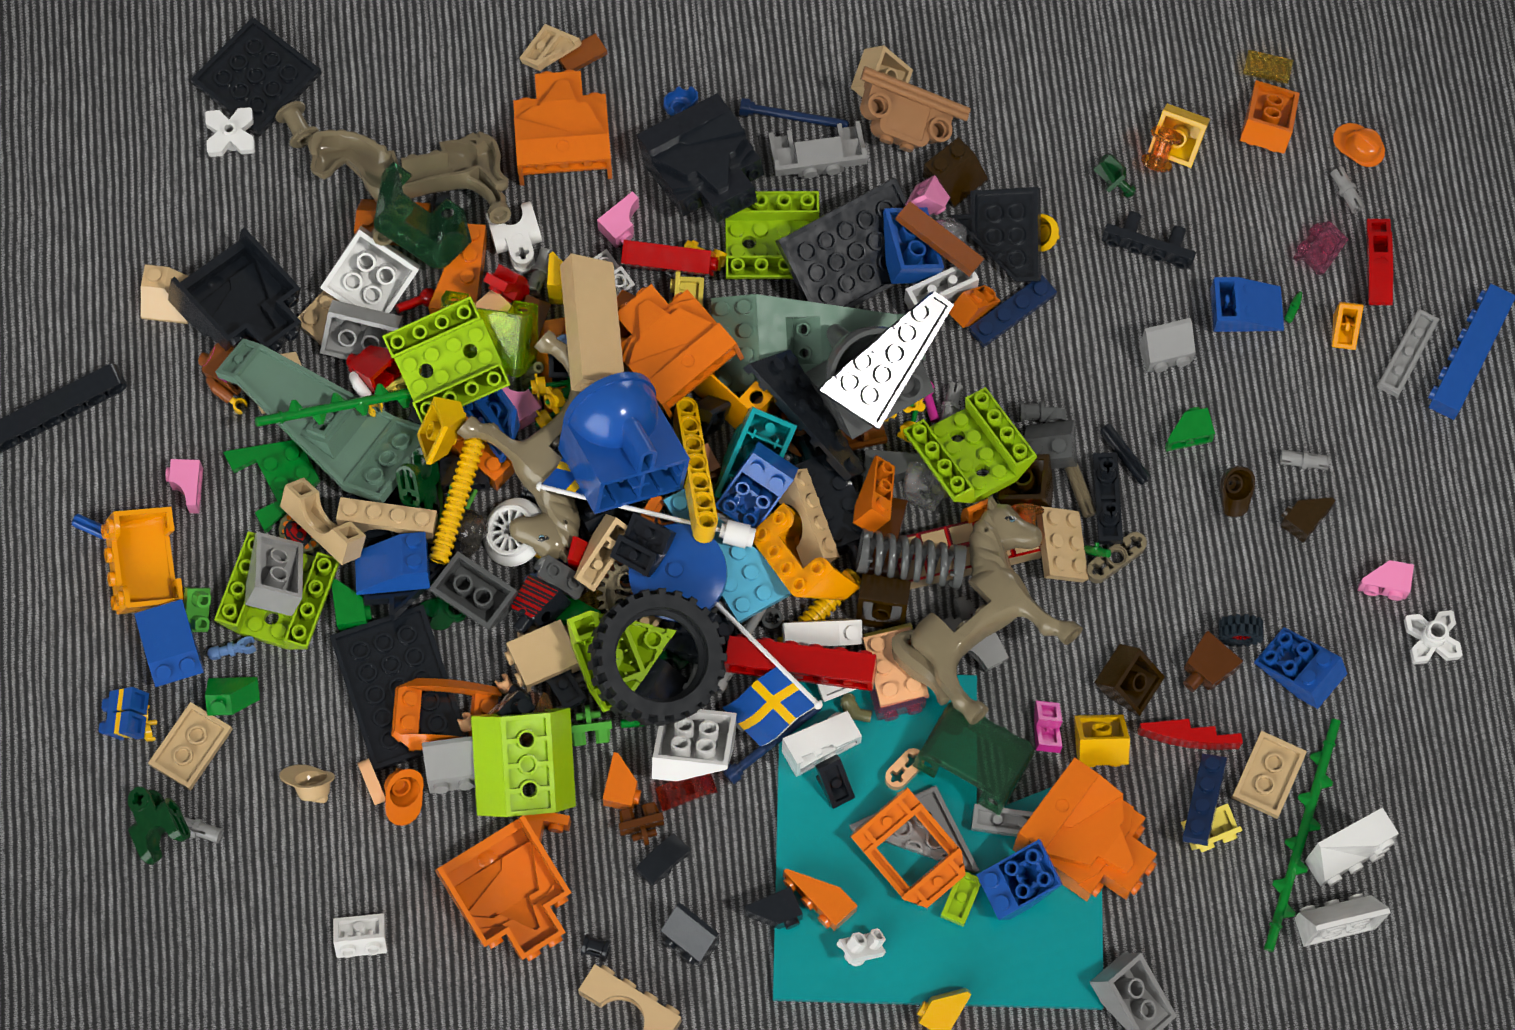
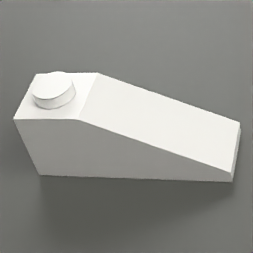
M861 619L782 623L783 643L785 641H795L799 645L806 646L810 644H819L821 646L863 644Z

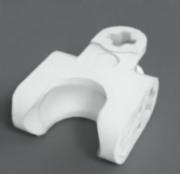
M530 201L521 204L522 218L514 225L491 223L488 213H486L496 253L508 251L512 267L521 274L529 273L531 267L535 265L532 245L542 242L539 226Z

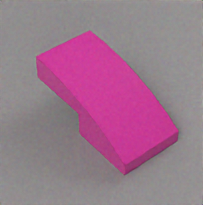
M1035 702L1034 733L1036 751L1061 752L1063 746L1060 726L1063 721L1060 703Z

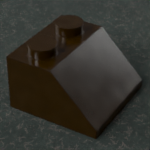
M959 137L924 164L922 177L926 180L935 175L949 195L948 203L953 208L970 196V191L977 190L988 181L975 153Z
M1036 454L1037 458L1015 483L998 491V501L1000 504H1008L1014 510L1030 506L1031 510L1041 506L1052 508L1054 487L1050 455Z
M862 574L856 619L862 620V626L880 629L905 624L911 581L900 578L881 577L875 574Z
M1119 644L1094 683L1108 698L1135 715L1141 716L1165 676L1140 648Z

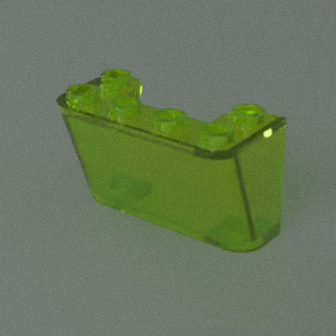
M446 290L441 297L440 310L468 298L469 294ZM452 298L459 299L458 301H451ZM514 301L508 312L477 308L493 340L507 375L520 377L525 374L538 354V350L534 347L538 342V304ZM518 309H527L528 311L522 312L518 311ZM473 344L467 345L464 348L465 356L468 358L475 357L477 355L476 346Z

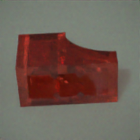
M711 773L681 781H671L655 788L663 811H668L717 793Z

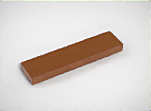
M910 201L895 218L897 222L969 277L984 260L981 255Z

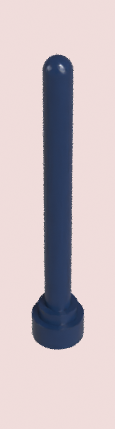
M743 97L741 99L739 116L748 117V115L753 116L754 113L836 128L837 124L842 123V128L849 127V122L844 119L756 105L751 99Z
M813 708L805 713L777 739L767 745L759 746L739 763H733L732 765L729 763L728 769L722 770L725 776L735 785L742 779L741 776L744 774V770L783 741V738L789 736L811 719L821 709Z

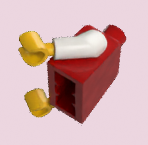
M370 345L358 355L354 353L349 354L346 359L350 372L349 380L359 397L374 395L377 384H382L387 388L401 375L396 361L391 357L387 347ZM383 403L369 405V415L372 417L376 416V412L372 407H378L382 412Z

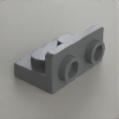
M546 555L536 561L533 568L538 571V578L559 588L563 593L575 600L580 598L585 586L574 578L576 571L550 555Z

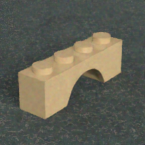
M807 468L798 469L793 482L779 499V504L791 505L800 515L802 537L796 550L803 568L818 557L825 558L831 563L840 557L836 543L833 540Z
M305 478L285 485L280 507L341 565L361 557L366 535L351 521L340 526L333 523L322 508L319 491Z
M340 497L336 516L337 525L340 526L351 521L363 533L373 529L389 530L399 534L426 532L427 543L433 544V540L436 539L435 533L439 524L437 510Z
M594 964L578 989L580 996L600 1008L617 1000L634 1004L644 1017L643 1030H677L682 1022L679 1016L680 1012L668 1004L664 1007L657 1003L658 998L647 991L643 994L636 990V985L626 978L620 980L613 976L615 972L605 965L599 967Z

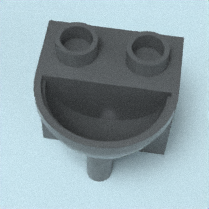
M839 324L831 325L826 333L832 347L828 360L805 372L810 378L817 394L822 398L830 415L835 419L838 428L851 439L873 428V426L817 389L889 327L870 326L849 332ZM921 361L885 420L934 392V388Z

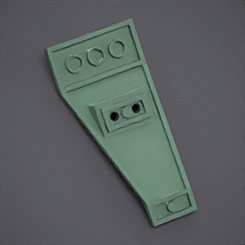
M760 294L711 298L713 319L720 323L736 341L744 356V359L741 361L736 355L715 371V377L733 393L746 392L755 381L758 383L760 381L753 373L748 375L743 368L749 363L789 349L797 357L803 371L807 372L828 360L832 347L826 333L831 325L839 324L849 332L870 326L890 327L904 314H892ZM804 325H806L807 332L805 334L801 332V328ZM807 349L808 356L804 358L802 353Z
M244 338L215 371L219 379L237 384L267 415L278 413V411H288L291 400H297L303 408L330 403L332 394L336 392L344 400L359 398L355 394L270 348ZM372 407L376 412L375 417L370 416L368 412L367 415L362 416L353 408L327 413L324 424L318 425L312 416L285 421L283 424L276 423L344 491L379 503H384L398 485L396 470L404 463L412 464L411 455L420 445L417 437L420 424L395 417L384 410L381 412L378 407Z

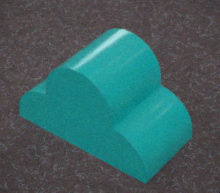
M751 406L742 424H739L727 447L722 462V470L714 489V496L720 498L758 441L784 458L797 425Z

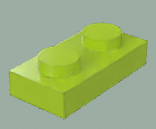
M967 872L952 887L940 916L963 927L981 886L978 877Z

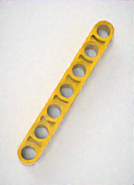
M685 396L676 403L673 425L676 436L690 458L684 481V489L692 535L700 543H709L714 538L718 517L698 405L693 398Z

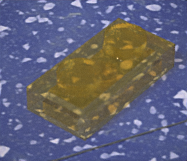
M1248 50L1243 74L1288 84L1293 60Z

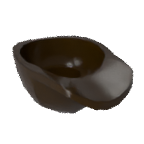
M1230 467L1221 478L1219 490L1222 494L1223 513L1226 516L1240 517L1248 511L1255 488V476L1247 467Z

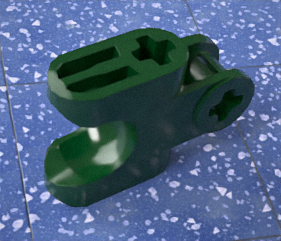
M419 445L411 455L412 464L404 463L396 470L400 499L408 507L437 510L439 516L440 502L436 490V485L440 480L438 462L436 461L432 465L426 464L421 446Z
M136 787L130 792L128 805L136 822L129 827L128 831L142 861L154 865L162 858L160 839L164 832H167L171 839L181 842L187 840L191 833L180 808L172 799L166 798L164 800L160 792L156 790L148 791L144 787Z

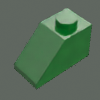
M1193 407L1183 414L1166 442V452L1213 441L1215 431L1208 407L1203 409Z
M334 579L332 582V592L339 632L367 624L368 620L372 619L370 605L365 606L362 596L357 595L352 589L339 580Z
M258 677L208 678L205 692L207 716L233 715L259 701Z

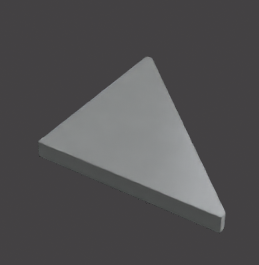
M935 785L916 794L915 797L961 849L965 870L975 874L978 873L979 869L937 786ZM873 815L851 824V831H855L858 826L863 825ZM915 815L884 841L937 861H941L948 855Z

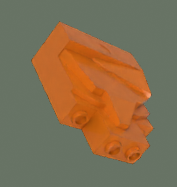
M569 69L563 72L553 73L544 71L540 74H535L536 99L521 98L513 100L516 156L520 186L524 185V175L607 169L608 179H612L606 94L594 92L583 95L581 71Z
M650 284L648 287L641 288L636 293V297L630 302H625L618 308L619 323L630 334L628 338L621 339L623 364L630 372L641 373L650 379L656 390L657 403L670 419L674 416L670 408L735 355L740 361L744 359L736 341L720 323L713 319L688 289L676 294L672 298V302L668 304L653 285Z
M1076 758L1072 760L1019 831L1012 849L1017 852L1041 839L1063 886L1086 902L1092 895L1097 897L1104 885L1125 900L1131 893L1135 896L1143 885L1140 880L1144 874L1149 877L1157 865L1154 862L1157 853L1138 841L1145 830V827L1142 825L1146 817L1138 813L1132 805L1123 800L1122 792Z
M524 815L435 870L483 947L489 945L491 949L504 941L502 936L506 935L521 960L527 958L528 961H531L542 954L539 949L548 944L551 948L563 940L561 935L566 932L550 906L554 904L555 908H558L569 901L567 896L571 894V891Z

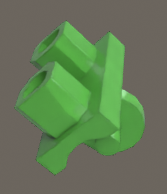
M185 587L184 606L193 632H208L211 588Z
M585 705V712L576 713V721L586 720V723L571 724L573 746L587 745L585 735L587 731H595L596 744L608 743L610 741V729H612L611 720L591 722V719L601 718L600 711L590 712V705Z

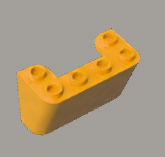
M715 372L693 389L702 399L709 395L729 401L731 407L725 420L735 429L739 424H742L751 406L774 416L779 410L775 404L774 396L767 390L763 391L758 386L759 383L757 381L740 398L715 377ZM760 391L763 393V396L756 399L754 403H751L750 396L753 392Z
M782 503L756 527L753 543L793 596L846 600L860 588L846 569L841 573L825 558H815L803 568L796 550L802 537V521L800 515L785 503Z
M172 507L114 511L105 520V524L101 525V535L103 539H106L107 548L104 549V558L110 567L107 580L109 587L112 586L113 596H111L110 600L111 608L116 610L118 615L139 612L178 599H183L184 603L181 578L175 579L169 537L175 531Z

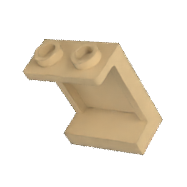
M561 619L506 643L507 652H504L507 662L509 666L514 665L517 670L514 676L519 687L524 686L528 692L532 691V686L568 670H571L572 673L581 670Z

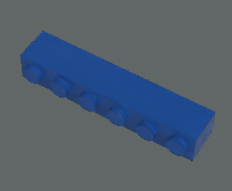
M1490 284L1487 291L1482 289L1476 300L1480 304L1478 309H1472L1467 318V322H1470L1468 329L1463 327L1457 338L1461 342L1459 347H1453L1448 356V360L1451 361L1449 367L1444 366L1438 376V379L1442 380L1439 387L1434 385L1428 396L1432 400L1428 408L1455 420L1515 300L1514 294L1493 284Z

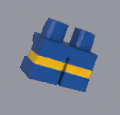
M134 687L110 691L109 697L102 699L101 708L103 712L107 713V719L99 723V733L121 741L124 738L130 737L144 739L146 717L142 715H147L149 693Z

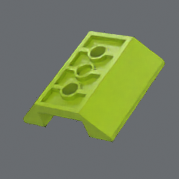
M755 191L757 203L726 218V279H793L775 241L819 218V191ZM750 239L756 245L753 248H746L743 246V242Z
M471 296L382 336L391 357L396 361L414 401L412 404L421 424L434 397L460 401L463 407L511 385L493 340ZM469 344H473L477 348V355L473 358H468L464 354V348ZM424 364H430L433 367V374L429 378H424L420 373V368Z
M986 387L965 397V409L930 427L923 419L903 429V433L953 502L975 504L1015 483L1037 458L1036 453ZM955 435H960L964 439L960 442L953 441L951 438ZM981 469L989 472L986 476H979L976 473Z
M248 531L214 621L241 636H252L254 640L287 650L308 649L340 563L333 556L317 552L315 557L303 553L302 600L292 616L245 605L246 582L256 534ZM273 613L279 616L275 624L266 623V617L269 614Z
M570 707L545 709V712L471 716L477 816L513 817L556 813L576 807ZM526 732L531 733L533 738L531 744L522 746L519 741L521 735ZM529 782L534 783L535 792L530 796H525L522 791L523 786Z

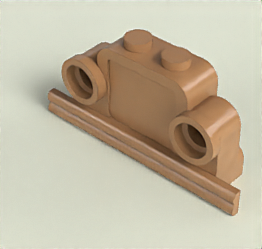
M864 66L860 80L865 81V90L860 104V111L864 118L872 120L871 132L874 136L880 138L879 141L882 143H894L899 145L903 151L913 152L914 149L923 147L927 143L935 144L947 141L952 135L951 123L953 117L963 121L968 120L971 108Z

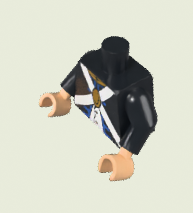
M507 674L501 675L504 681L497 682L495 680L499 691L503 694H508L487 714L503 716L532 713L535 710L530 693L517 684H512ZM465 712L462 714L463 720L457 719L461 731L468 732L471 731V714Z

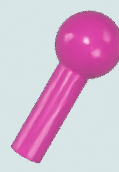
M933 393L924 397V403L930 422L935 423L940 419L932 397Z

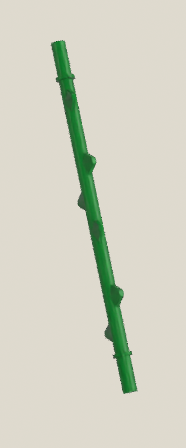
M377 384L374 395L344 400L336 392L332 394L330 403L303 408L297 400H291L288 411H278L275 414L255 417V424L257 427L274 423L283 424L285 421L312 416L318 425L324 424L327 413L355 408L362 416L367 415L369 405L395 400L405 409L409 407L411 395L408 388L388 392L382 384Z
M1331 719L1326 739L1323 741L1322 751L1310 755V759L1318 765L1310 792L1299 794L1297 798L1305 806L1297 836L1285 840V844L1292 850L1285 878L1273 880L1272 886L1280 895L1272 922L1269 923L1270 929L1264 946V950L1274 952L1279 931L1283 927V919L1294 917L1296 913L1288 905L1296 875L1308 872V867L1300 861L1308 833L1320 830L1321 825L1313 818L1321 789L1332 787L1334 783L1326 775L1333 748L1336 746L1335 741L1341 723L1338 719Z

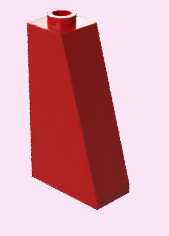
M624 240L621 264L635 269L674 273L680 271L684 274L713 276L714 271L718 269L719 259L716 257V253L710 250Z

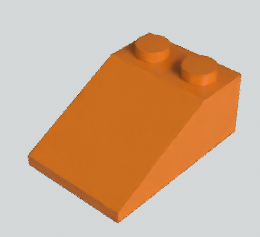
M1256 80L1242 127L1240 141L1284 154L1293 133L1300 93Z

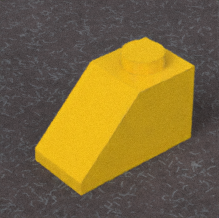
M963 988L932 996L928 1002L923 1001L917 1011L919 1023L930 1030H951L971 996L970 990Z

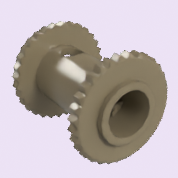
M294 101L284 105L278 110L275 117L277 122L287 123L293 135L289 142L293 148L307 146L310 136L319 131L318 127H309L302 115L305 111V104L301 101Z

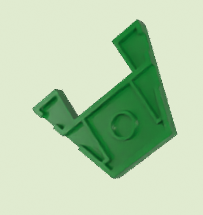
M293 440L223 452L233 473L257 463L277 501L255 512L265 533L269 532L273 528L272 526L286 515V512L280 507L286 484L301 478H305L313 487L320 483V479L305 451Z

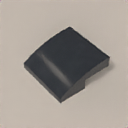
M633 512L625 534L618 535L610 557L647 577H651L668 552L676 532L640 513Z

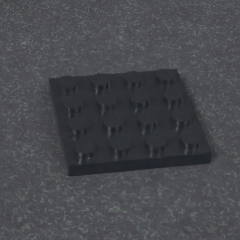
M252 17L190 80L195 87L231 115L238 108H252L254 124L249 129L260 137L276 121L275 117L278 110L284 105L294 102L322 72L318 66Z

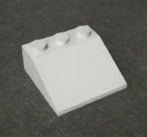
M360 226L320 288L340 302L390 313L418 272L420 265L391 245L381 246L375 244L372 233Z
M1361 893L1348 897L1349 900L1339 902V899L1324 903V907L1315 908V905L1303 907L1300 909L1301 912L1295 917L1303 947L1375 930L1390 914V910L1372 895L1364 897Z

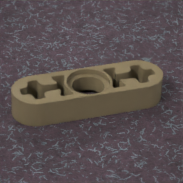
M1132 532L1123 538V544H1114L1109 548L1111 553L1118 552L1123 556L1121 563L1112 562L1110 557H1096L1087 567L1089 580L1097 584L1102 583L1145 551L1147 545L1145 536L1139 532ZM1131 540L1140 542L1139 549L1134 546L1127 553L1126 549L1130 547ZM1106 563L1107 566L1102 570L1101 576L1098 573L1093 574L1094 567L1099 569Z

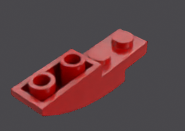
M1367 219L1368 304L1393 305V239L1391 219Z
M498 264L495 273L487 272L483 280L490 284V290L500 294L510 303L512 301L517 303L525 301L526 295L530 294L528 280L501 264Z

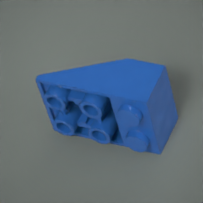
M1214 277L1210 288L1213 332L1284 331L1281 286L1240 277Z
M758 441L716 502V508L733 520L749 524L751 528L756 529L766 519L793 482L799 468Z
M1285 627L1282 628L1254 661L1259 668L1298 699L1317 709L1348 674L1342 657Z
M1041 839L977 874L998 920H1010L1063 885Z

